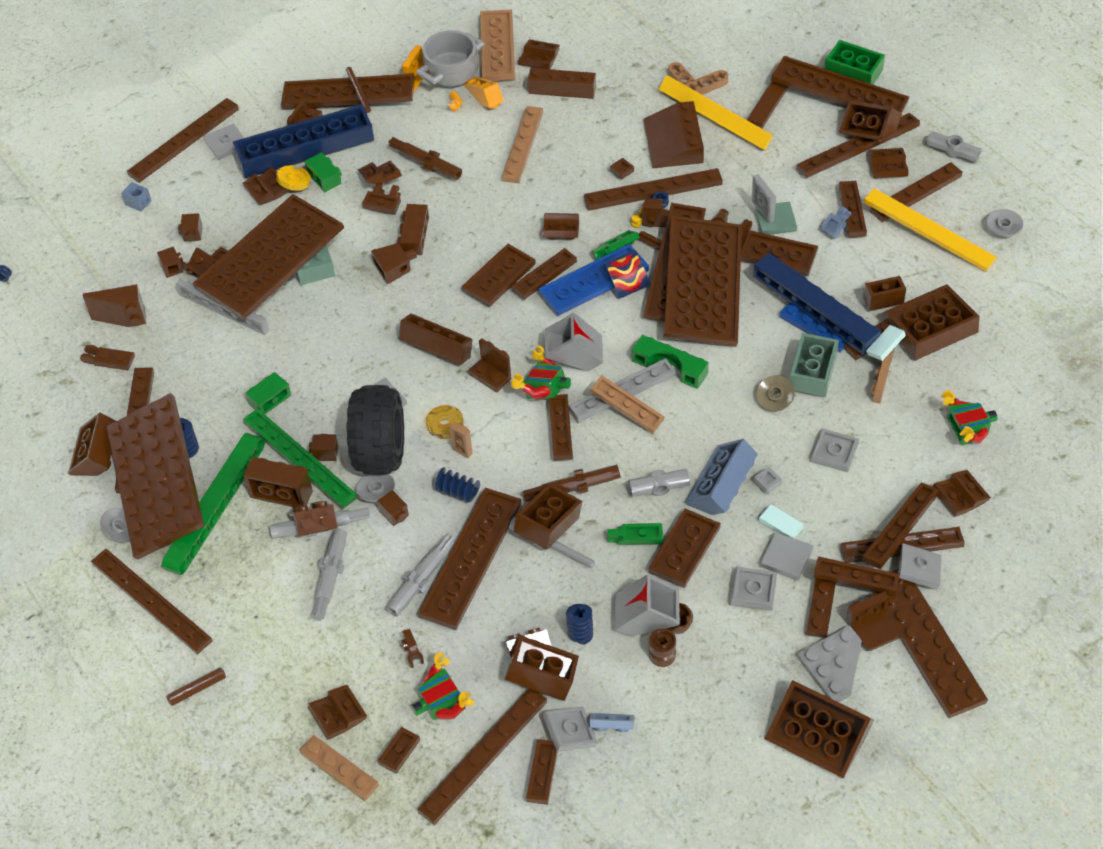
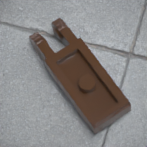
M86 345L84 348L86 353H83L80 357L82 362L94 364V366L128 371L135 358V354L129 351Z

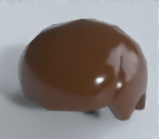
M679 603L680 624L666 628L673 634L686 632L693 622V612L686 604Z

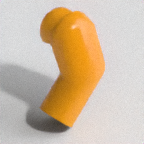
M452 91L449 94L452 103H448V107L451 111H457L462 105L463 100L456 91Z

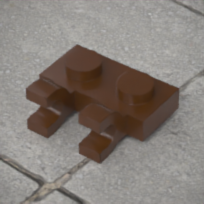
M376 183L373 192H367L362 202L363 208L395 215L401 203V193L398 192L399 186L392 185L390 194L386 195L384 194L385 190L382 189L383 183Z

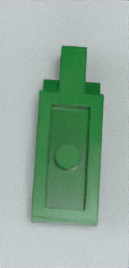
M627 230L600 244V247L591 251L594 260L606 256L623 246L634 244V241L640 238L638 232Z
M622 524L617 529H607V542L620 545L663 544L662 524Z

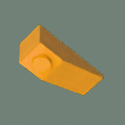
M476 76L463 83L465 88L485 107L493 109L504 102L499 85L496 82Z

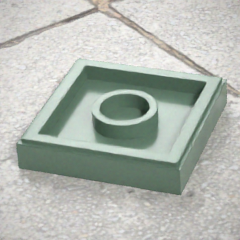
M790 201L776 203L775 221L771 223L766 221L755 206L761 233L770 235L797 231Z

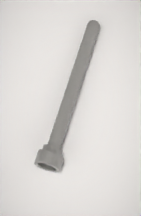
M514 516L509 525V529L513 532L516 516ZM558 541L551 546L590 568L595 566L594 560Z

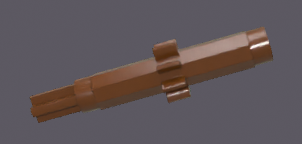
M392 137L391 140L389 139L390 147L424 164L423 169L432 172L436 170L455 180L461 177L462 169L439 158L440 153L434 150L427 152L395 137Z
M617 464L585 473L582 468L574 470L573 476L524 490L523 494L525 502L530 501L549 483L565 492L579 490V493L582 494L589 492L588 487L613 481L621 478Z

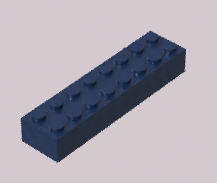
M361 104L233 141V145L244 177L248 178L255 173L257 175L264 173L271 167L279 169L283 166L306 161L321 152L326 155L374 141L372 124Z

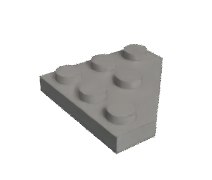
M849 625L797 653V658L825 696L841 702L851 696L862 641Z

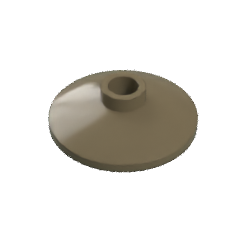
M772 375L765 378L757 389L759 404L764 409L773 412L786 409L792 403L795 396L792 382L781 375ZM776 393L780 394L778 398H774Z

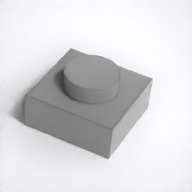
M770 467L754 476V482L766 494L782 484V479Z

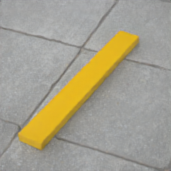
M668 75L665 76L658 89L679 102L694 101L697 112L763 150H766L774 136Z
M875 188L864 199L865 204L985 272L996 261L997 257Z

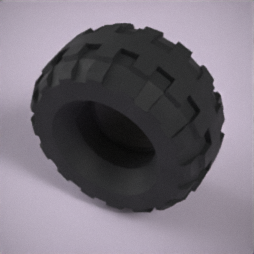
M388 385L361 386L360 389H356L351 393L347 408V445L351 465L356 471L363 472L365 475L390 474L391 471H396L400 468L404 454L405 425L402 400L399 392Z

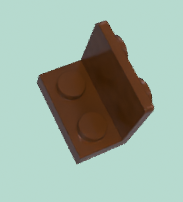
M481 338L479 340L481 359L468 370L469 375L497 393L512 379L510 357L507 352L501 351L490 341L487 342Z

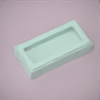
M889 325L866 350L867 354L883 361L906 336L904 330Z
M772 504L759 517V521L777 533L794 539L804 528V524Z

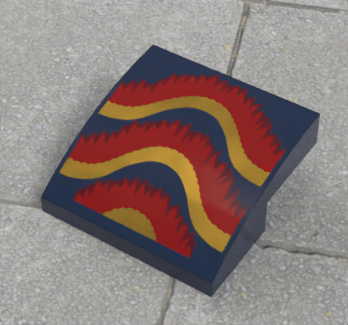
M636 250L603 263L607 278L611 281L615 296L618 299L650 286L647 273Z

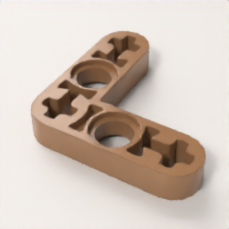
M674 62L668 67V75L702 95L723 87L728 83L729 74L724 70L715 71L695 80L681 63Z

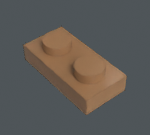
M454 422L450 426L453 450L469 458L473 454L470 430L466 426Z

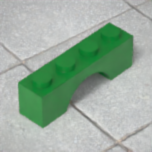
M642 334L632 348V362L647 368L666 358L671 365L680 371L681 382L696 389L700 387L708 375V361L693 356L686 351L676 349L669 344L659 342L652 337Z

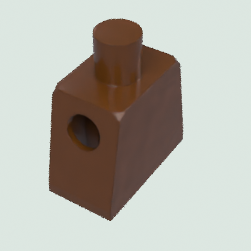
M398 243L371 250L373 263L386 284H390L410 272V260L417 258L413 248L404 251Z

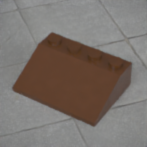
M694 101L675 103L644 118L652 168L704 163V146Z
M948 284L884 312L891 326L904 330L906 336L900 342L915 361L972 336L979 331L980 316Z
M792 680L765 739L844 778L864 743L874 719Z

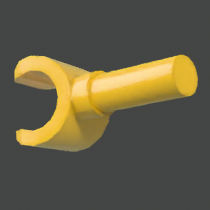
M642 208L636 215L633 214L631 217L633 220L631 225L639 228L642 224V218H640Z

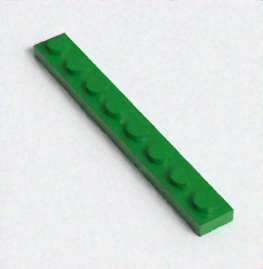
M257 408L243 418L245 425L259 437L264 438L265 442L291 465L307 468L310 481L342 510L357 499V494L261 410Z

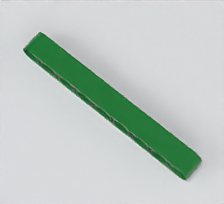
M245 433L199 502L205 526L172 543L163 557L161 564L163 569L178 575H183L243 483L244 473L251 458H259L265 447L264 438Z

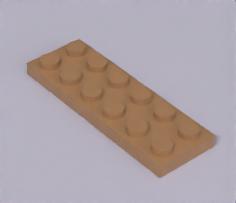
M512 9L480 11L481 41L484 42V47L481 48L482 78L490 81L515 80Z

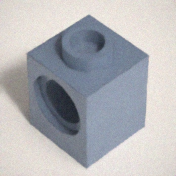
M133 182L121 193L125 205L141 212L152 201L148 188Z

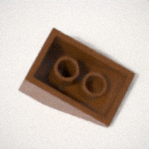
M137 284L83 293V299L91 320L125 327L146 324L145 306Z

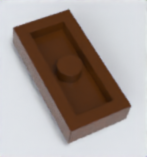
M401 727L378 759V764L397 774L419 743L420 736Z

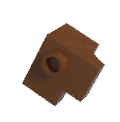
M645 198L642 206V226L665 228L669 211L662 207V200Z

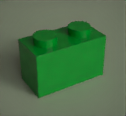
M322 152L304 161L306 171L324 193L342 184L340 169L335 167L331 159Z
M276 372L265 377L261 382L245 392L248 404L254 410L258 408L264 414L292 396L289 384Z

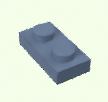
M591 713L590 728H595L597 731L616 729L619 732H627L633 730L634 715Z

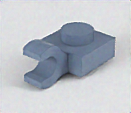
M841 206L835 216L829 215L821 229L836 239L846 225L843 221L849 218L851 212Z

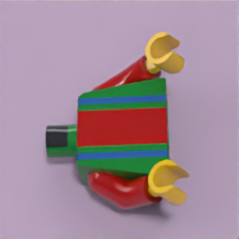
M539 345L536 346V351H532V358L542 362H537L524 382L523 376L520 374H515L511 382L512 388H522L527 399L554 398L562 388L569 389L571 386V379L565 377L562 367L547 359L543 355V347Z
M946 390L941 395L944 398L943 404L950 405L947 419L961 446L970 442L981 443L989 434L991 422L998 420L996 411L985 412L980 403L960 401L955 398V395L950 390Z
M438 652L435 654L434 662L436 664L432 665L418 687L420 700L411 704L416 716L428 711L433 720H453L466 709L465 706L471 707L474 705V700L468 698L471 696V693L466 691L460 693L446 669L441 668L450 663L449 658L446 657L441 662L444 653Z

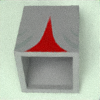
M573 312L545 329V357L590 371L603 363L602 334Z
M647 574L616 594L615 630L632 637L680 624L679 588Z

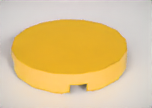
M293 165L279 168L276 180L279 185L286 189L300 191L309 187L311 175L301 167L297 169Z

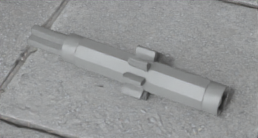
M369 508L336 511L337 526L370 518ZM295 520L270 525L272 539L297 534ZM318 533L308 534V537L315 536Z
M339 528L333 530L325 558H320L318 566L322 573L312 618H316L318 621L325 617L338 573H343L345 566L341 558L347 532Z
M446 534L416 570L407 572L403 577L405 584L386 607L391 615L398 617L417 593L425 592L429 586L426 584L428 579L455 543L454 537Z

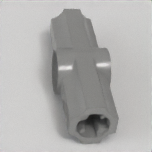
M932 131L927 141V145L946 151V155L950 158L960 156L977 162L982 148L963 142V138L959 135L948 137Z
M686 469L666 473L663 470H655L649 476L629 480L632 497L651 493L656 496H662L671 489L690 486L689 474Z

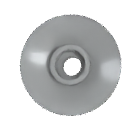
M999 209L989 214L987 226L996 235L1010 237L1022 230L1023 220L1019 214L1012 210Z
M389 474L366 475L358 482L356 491L362 500L377 502V500L390 491H394L395 481Z
M120 508L106 510L100 518L102 531L107 537L116 542H130L124 510Z

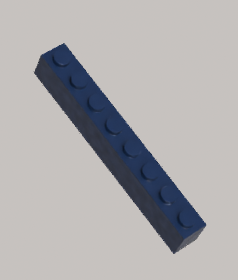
M768 253L754 264L753 277L861 354L865 355L867 353L866 350L880 336L881 331L876 326L871 325L863 317L841 304L819 286L814 285L806 277L794 271L792 267L784 264L779 258Z

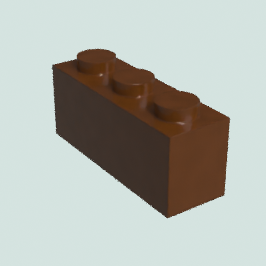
M407 204L406 211L402 213L403 224H400L401 237H398L397 243L400 244L404 251L413 248L416 255H422L429 221L428 205Z

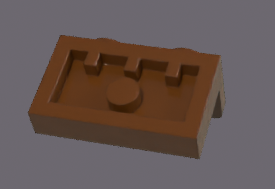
M302 99L288 117L287 125L322 116V111L307 107L306 100Z
M196 247L189 263L183 261L181 265L187 268V272L201 276L219 259Z

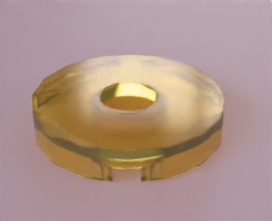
M450 405L435 407L426 417L428 432L432 436H438L440 439L451 438L450 426L454 422L464 425L461 411ZM443 420L450 421L448 424L440 423Z

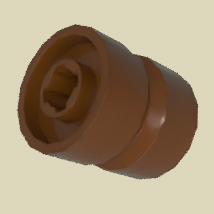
M668 629L655 630L649 637V658L658 667H667L676 658V637Z

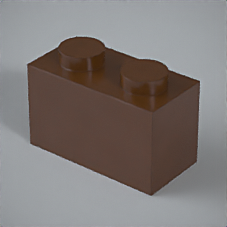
M900 276L865 283L863 299L869 311L899 305L905 301L906 287Z

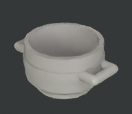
M447 30L438 32L429 37L424 43L422 50L424 65L417 70V75L432 84L437 83L443 87L455 88L462 86L463 83L469 81L477 73L479 65L478 51L484 47V42L469 33Z

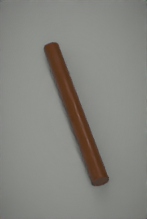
M347 67L346 72L360 103L363 105L366 113H370L371 108L352 68Z

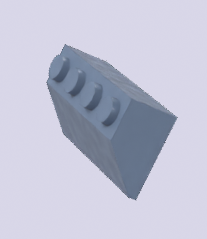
M744 438L717 445L684 503L711 515L728 511L730 503L738 494V489L745 481L748 471L754 465L758 453Z

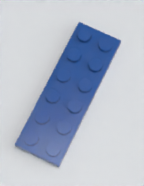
M628 244L539 288V294L555 314L559 316L613 289L611 281L607 278L603 263L635 249ZM639 255L645 271H649V265Z

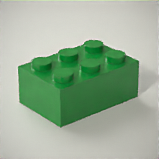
M838 40L825 59L824 69L874 84L883 71L885 55Z

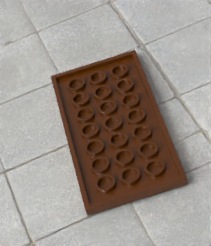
M292 194L193 282L194 288L237 316L245 319L344 229V225Z
M671 215L663 337L737 347L741 224Z
M169 393L106 426L133 557L139 560L204 527V520L175 396Z

